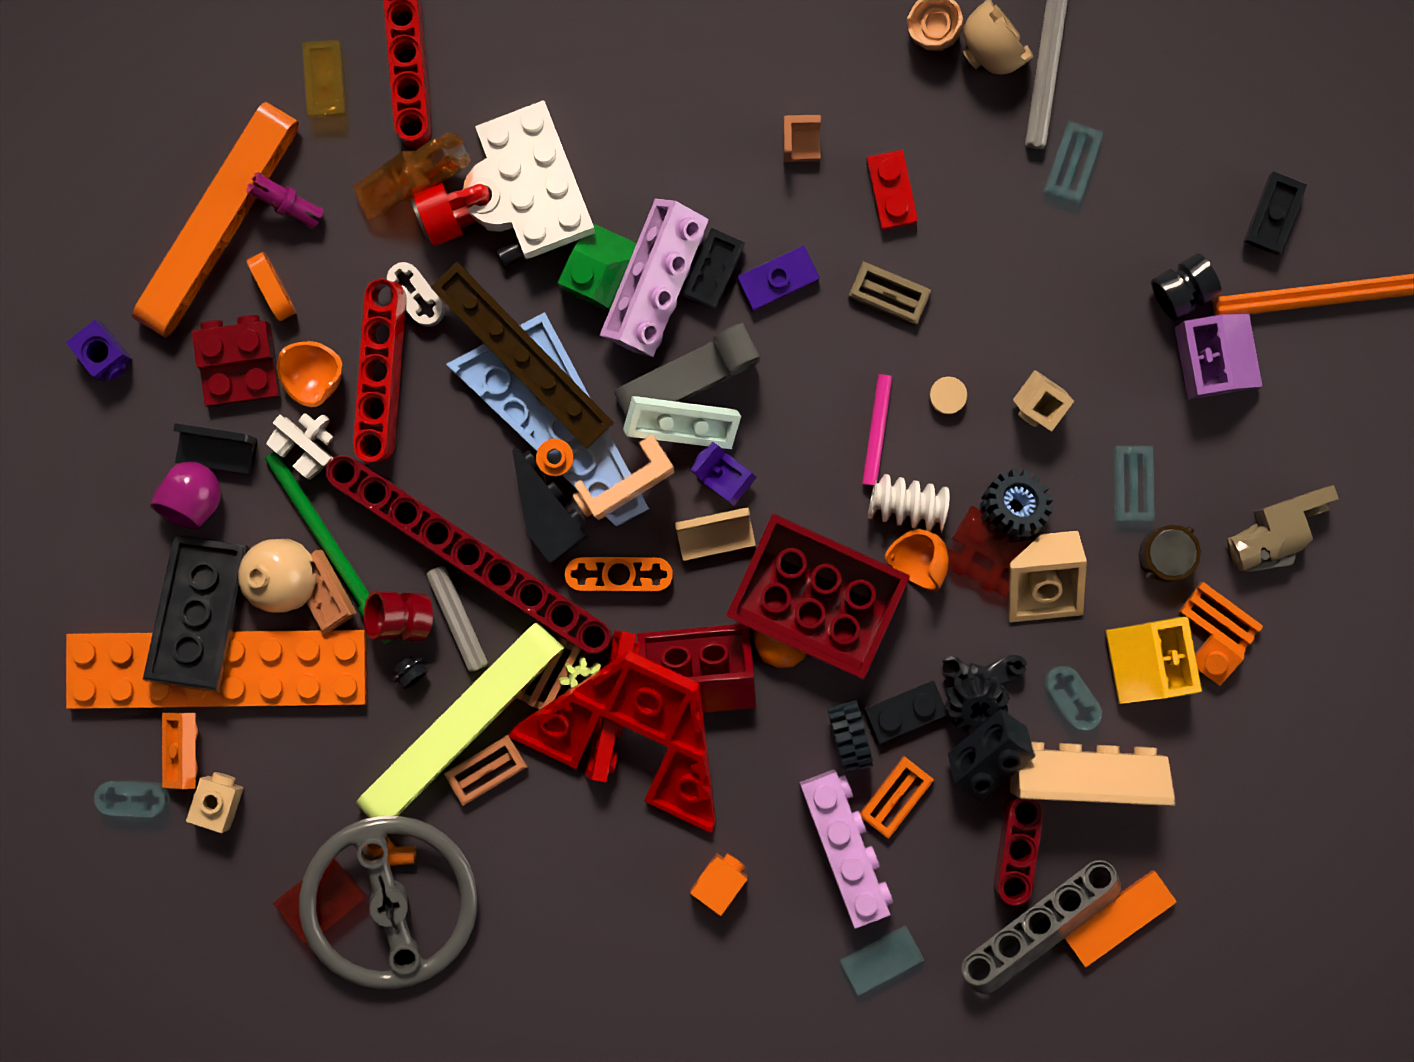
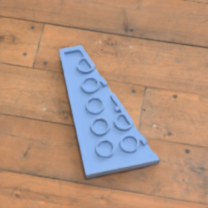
M545 312L521 324L520 326L588 395ZM485 344L446 364L536 451L546 440L561 439L565 441L573 451L574 461L570 470L563 474V476L575 488V483L581 480L592 497L595 498L631 476L608 430L591 447L586 449ZM553 450L548 454V461L551 464H557L561 461V452ZM640 494L606 517L617 527L646 512L649 508Z

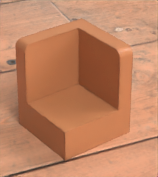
M788 115L783 117V162H820L821 115Z

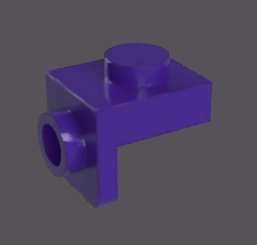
M714 442L698 454L695 464L690 470L703 484L732 506H735L757 478L750 470L729 456Z

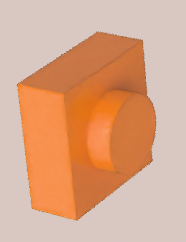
M1213 632L1195 653L1197 668L1221 686L1244 660V653Z

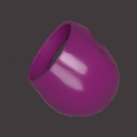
M197 462L179 463L171 468L161 484L155 489L150 507L157 514L172 523L187 529L197 530L215 512L219 505L221 490L217 477L209 468Z

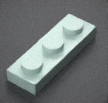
M632 396L623 430L628 437L646 439L653 435L656 440L709 446L714 442L721 448L732 449L741 415L736 409Z

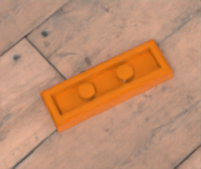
M1151 870L1123 890L1112 903L1064 939L1083 966L1087 967L1177 901L1158 874Z

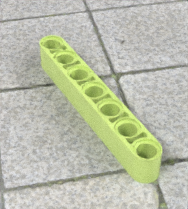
M539 622L533 624L359 797L355 804L369 818L399 816L516 699L515 697L521 693L520 690L530 680L531 684L546 669L549 661L557 653L560 654L564 647Z

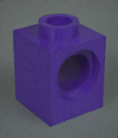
M93 320L65 342L91 376L103 382L106 379L111 381L119 377L127 368L125 364L132 360L131 356L108 327L97 320ZM101 345H107V358L97 363L95 360L96 349Z

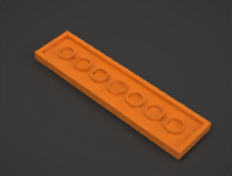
M321 630L232 632L220 693L145 682L143 675L153 633L66 634V709L367 704V634L365 630H331L328 633H322Z

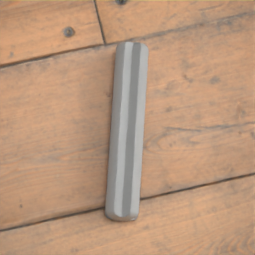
M444 566L432 569L427 573V578L468 670L473 672L485 667L488 661L447 569Z

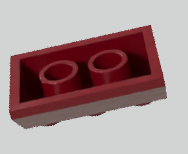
M733 624L637 633L639 642L638 655L699 683L703 713L756 708L754 672L748 626Z

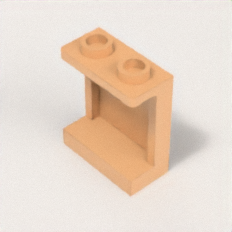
M653 435L640 442L641 448L650 464L604 493L593 498L581 480L575 483L579 492L574 494L573 497L587 517L593 514L599 521L674 474L673 466Z

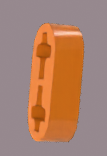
M264 251L246 260L277 320L280 322L296 314L295 307Z

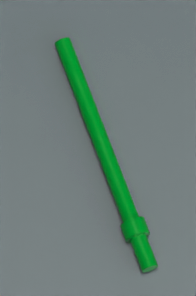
M275 451L264 458L356 599L360 606L358 611L363 617L365 603L370 593L281 456ZM381 639L384 644H387V643H389V642L392 641V640Z

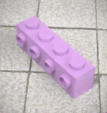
M655 198L599 336L632 352L654 357L656 349L662 342L663 332L668 319L675 310L677 297L683 282L690 273L691 263L696 250L703 241L704 230L709 219L677 201Z
M833 769L799 782L854 928L889 916L890 912L887 905L892 904L893 900L886 882L879 884L875 876L874 869L880 866L872 846L864 847L860 834L865 833L866 829L859 811L852 813L847 799L853 797L846 776L838 778L836 771Z

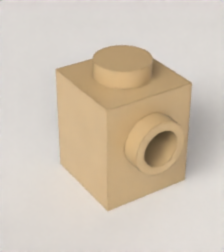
M1034 370L1013 399L1020 409L1018 415L1034 427L1040 423L1050 431H1053L1074 402L1063 388Z
M214 772L212 777L200 778L186 822L220 833L230 830L244 787L234 784V777L219 772Z

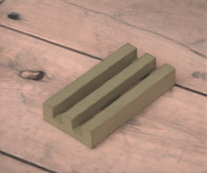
M863 261L848 297L913 325H917L931 289ZM868 273L921 297L919 301H916L866 280L864 277ZM860 287L866 288L877 294H880L896 302L915 309L914 313H910L906 310L898 308L894 305L879 300L868 294L860 292L859 289Z

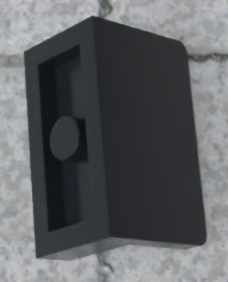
M174 423L173 431L180 433L175 463L197 462L210 469L252 475L257 438L248 434Z

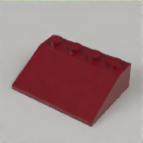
M772 513L726 617L864 679L910 579V575Z

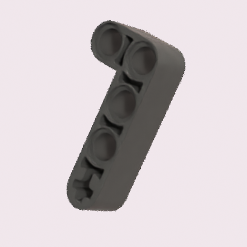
M740 323L717 334L712 342L619 387L614 391V395L625 417H627L632 396L682 402L755 366L760 362V355L744 323Z

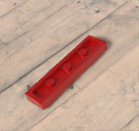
M614 629L607 665L628 651L638 655L639 642L635 641L636 634ZM601 715L593 732L585 776L591 780L607 782L608 774H613L617 761V753L613 752L615 737L621 736L624 726Z

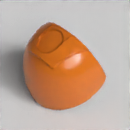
M314 341L297 342L286 346L279 353L277 359L278 378L284 390L296 402L307 407L319 406L336 391L340 384L343 367L341 358L322 343Z
M921 529L911 530L898 538L888 548L884 557L890 567L910 575L909 581L932 592L939 591L949 566L947 547L938 535Z

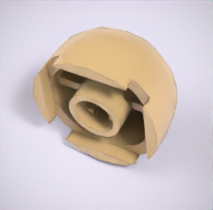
M992 0L983 2L968 17L963 31V38L968 48L963 51V54L975 69L982 65L990 73L1002 75L1013 72L1033 58L1027 45L1023 47L1020 44L1021 36L1001 9L997 5H993Z
M268 539L252 546L241 561L238 570V583L241 591L254 607L266 612H288L298 609L312 596L316 584V574H312L310 562H313V559L302 544L291 539Z

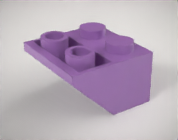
M1228 314L1184 321L1175 327L1188 400L1263 387L1249 314Z

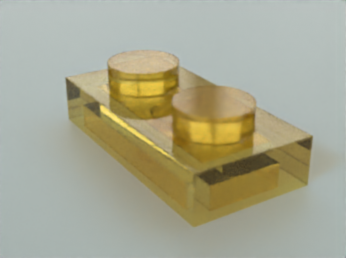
M340 40L302 42L307 116L310 119L347 116L342 43Z

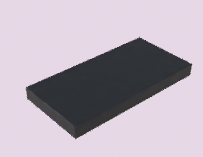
M174 535L143 675L145 682L220 693L241 592L238 583V570L243 557L250 549L247 545Z

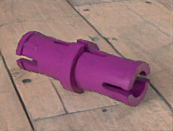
M256 172L251 180L263 186L264 190L249 183L246 193L273 206L274 212L281 216L286 213L310 229H314L319 223L307 216L306 212L321 219L323 208L297 196L296 190L289 186L283 188L259 172Z

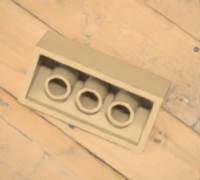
M1031 742L1035 757L1010 777V793L1019 798L1174 805L1175 801L1168 757L1157 755V748L1134 747L1133 754L1119 753V746L1097 745L1096 752L1082 751V744L1059 743V750L1044 749V742Z

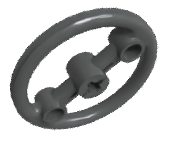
M378 816L364 819L334 834L320 847L310 861L303 877L299 896V915L302 930L309 946L318 959L341 978L363 987L375 989H399L413 986L432 978L444 970L466 945L473 930L477 913V890L474 875L468 860L459 847L446 834L432 825L402 816ZM387 834L411 836L435 848L447 860L459 884L461 901L457 924L445 945L428 959L421 957L419 945L410 935L405 918L408 910L407 891L404 885L393 878L387 858ZM375 843L382 847L383 852L376 857H370L362 849L367 844ZM350 845L355 846L360 864L366 867L372 886L369 905L370 915L376 923L384 926L390 946L389 961L392 969L389 971L367 969L347 960L330 945L319 925L316 911V896L319 883L331 861ZM380 876H382L387 897L390 898V901L392 903H395V925L392 919L391 909L388 908L386 903H383L384 886L380 879ZM401 949H408L414 953V956L408 961H401L395 957V954Z

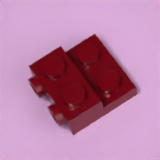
M259 315L238 317V324L223 326V321L221 320L206 321L200 323L201 330L191 331L196 368L200 369L204 404L206 407L281 397L272 326L266 320L260 321Z

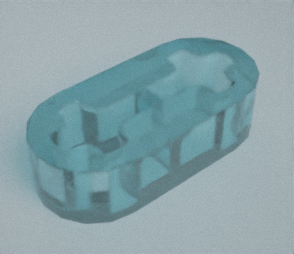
M1068 666L1052 668L1046 674L1045 688L1064 717L1074 728L1079 730L1095 728L1101 721L1102 709L1079 674ZM1058 673L1061 676L1069 675L1072 680L1068 682V687L1073 692L1072 696L1069 697L1063 689H1054V685L1057 683L1055 676ZM1076 699L1083 707H1092L1093 710L1089 713L1091 720L1088 723L1085 720H1076L1075 716L1079 713L1073 703Z
M114 780L105 782L97 788L94 795L97 809L103 814L115 816H156L165 811L170 800L166 788H162L161 784L142 781ZM113 788H115L117 795H128L127 801L115 803L114 808L111 807V801L105 800V794L112 792ZM152 790L153 796L159 797V803L152 805L150 810L148 803L136 802V796L147 795Z

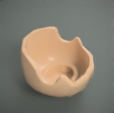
M919 0L915 3L907 17L908 31L912 40L927 51H942L952 46L961 35L963 29L961 9L954 0Z

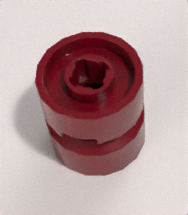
M372 591L364 607L363 620L366 634L370 639L394 640L400 637L405 641L425 640L430 633L433 622V609L430 598L426 594L402 592L399 595L397 592Z

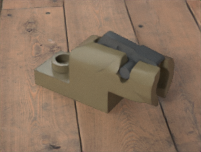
M1334 485L1254 511L1258 525L1255 523L1237 535L1227 538L1229 553L1236 569L1243 572H1252L1292 565L1296 553L1303 550L1313 540L1304 511L1310 517L1330 510L1327 503L1339 499Z

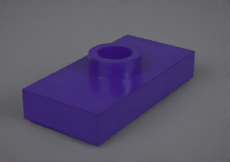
M803 245L737 276V279L752 311H755L819 281L820 277Z

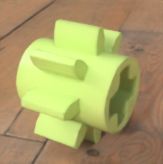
M581 656L578 665L565 664L569 673L567 677L559 678V682L562 685H569L570 688L567 690L569 691L578 685L575 679L577 675L581 674L584 677L589 675L588 677L600 670L601 665L596 662L589 667L585 658Z

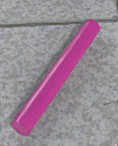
M878 374L862 481V484L867 486H874L875 481H878L893 378L889 375Z

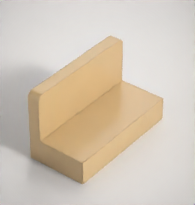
M749 508L675 523L683 561L756 546Z

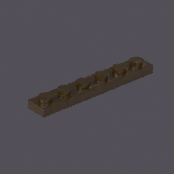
M458 262L430 287L586 449L591 447L614 424L598 405Z

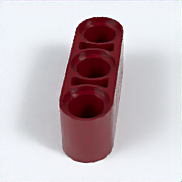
M1015 795L1009 798L1004 808L993 882L996 894L1003 901L1010 905H1021L1030 898L1033 889L1043 822V808L1036 799L1019 798ZM1022 802H1029L1033 808L1032 816L1026 821H1018L1015 817L1016 807ZM1017 839L1025 840L1027 844L1026 854L1019 859L1012 858L1009 853L1010 845ZM1018 877L1022 883L1021 890L1014 896L1005 895L1004 884L1007 879Z

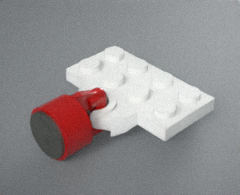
M544 100L475 126L487 158L472 168L466 176L463 190L448 194L444 184L441 183L413 194L414 198L411 199L428 244L433 246L463 236L461 228L478 222L489 231L501 232L514 228L527 260L596 233Z

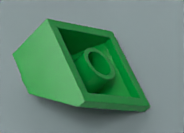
M593 224L596 233L579 239L560 276L558 285L561 291L609 312L637 243Z

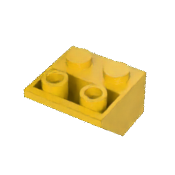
M1176 617L1105 630L1119 704L1202 692L1188 617Z

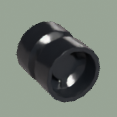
M1199 253L1178 264L1177 272L1169 269L1151 280V287L1159 305L1166 315L1174 321L1195 310L1194 303L1204 305L1222 294L1221 283L1208 260Z

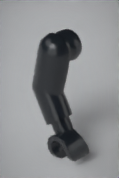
M1009 655L988 666L974 663L966 665L955 656H949L942 660V662H953L956 666L955 674H942L945 679L949 680L954 679L955 676L967 678L969 670L975 676H979L985 669L989 673L990 678L998 676L1002 680V684L1020 678L1027 670L1025 668L1027 666L1026 660L1019 655Z

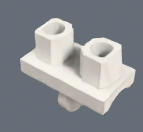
M305 413L298 421L307 429L304 433L288 418L279 415L273 422L277 428L266 444L281 457H285L297 443L305 452L293 467L305 478L311 480L324 467L327 468L328 463L333 459L328 452L315 442L318 438L325 445H328L334 437L325 430L330 419L325 415H321L314 421Z

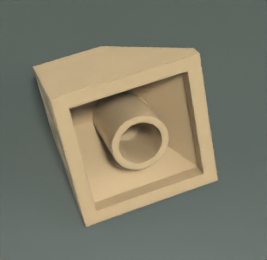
M1078 531L1041 534L1010 563L1009 622L1083 615L1087 560Z

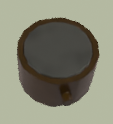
M1168 525L1154 529L1144 537L1140 544L1139 559L1143 570L1147 572L1145 577L1149 581L1152 578L1165 582L1176 581L1188 577L1196 570L1200 563L1201 549L1197 537L1193 535L1195 530L1192 527L1185 528L1183 526Z

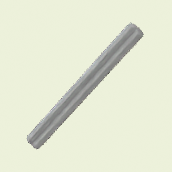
M1047 0L1025 143L1027 147L1032 149H1043L1047 143L1068 0Z

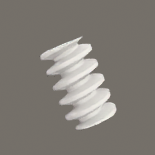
M884 474L879 483L875 481L868 510V519H872L877 510H881L883 522H887L891 514L895 513L897 525H902L905 518L909 516L912 528L916 529L921 519H924L926 531L930 532L935 523L938 522L940 523L942 533L949 507L948 487H942L936 496L934 485L929 483L921 493L919 481L914 480L909 488L906 489L904 478L899 477L895 484L891 486L890 475Z

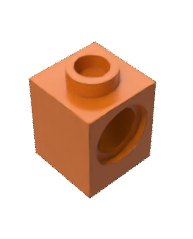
M716 853L690 889V894L721 916L747 881V875L742 872L746 866L729 853L724 858Z

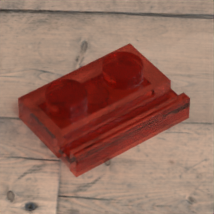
M336 857L326 868L319 883L316 896V911L323 933L368 897L347 870L340 865ZM302 879L275 901L273 905L279 909L284 916L283 918L303 943L308 946L309 944L302 930L299 915V896L303 882Z

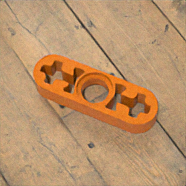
M579 557L568 563L565 569V579L571 588L578 591L657 592L666 589L671 584L673 570L670 564L662 558ZM582 563L585 564L586 570L598 571L597 563H605L602 570V578L605 585L597 586L598 578H587L585 585H579L578 579L572 578V571L578 570L579 564ZM619 563L626 565L630 571L629 580L623 585H614L608 577L610 568ZM634 563H642L640 571H651L653 564H660V569L667 571V578H662L660 585H653V581L650 578H640L642 586H634L636 579Z

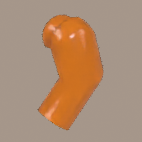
M386 835V840L388 841L387 858L390 866L416 864L415 845L395 846ZM370 843L365 846L372 857H376L383 852L382 847L378 844Z

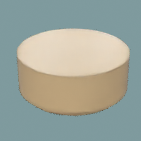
M954 377L940 378L933 384L929 392L931 406L938 413L944 415L958 412L967 400L965 385Z

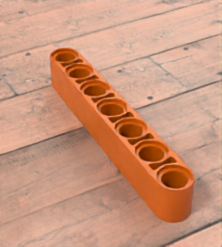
M264 102L259 106L139 298L132 312L134 320L164 338L170 336L176 329L256 200V197L246 193L248 184L250 183L261 190L263 189V186L254 182L251 178L256 172H259L269 179L299 128L298 120L268 102Z

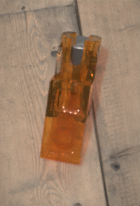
M453 132L445 133L441 137L429 141L416 151L401 152L356 183L353 189L367 219H376L400 202L411 201L414 198L413 194L441 184L467 167L471 159L470 154H467L464 148V142L461 137Z

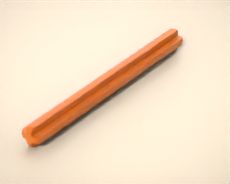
M1414 274L1221 296L1214 299L1213 308L1215 316L1255 314L1414 295Z

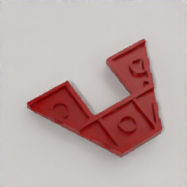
M628 651L515 725L509 738L575 769L584 754L600 715L669 747L644 802L712 833L716 823L699 683Z

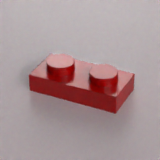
M903 149L868 156L866 163L881 231L917 224L918 217Z

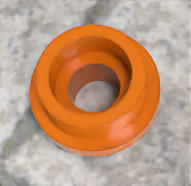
M561 439L546 440L537 450V465L549 476H561L568 472L573 465V451ZM553 450L561 452L562 455L561 461L557 464H551L548 461V454Z

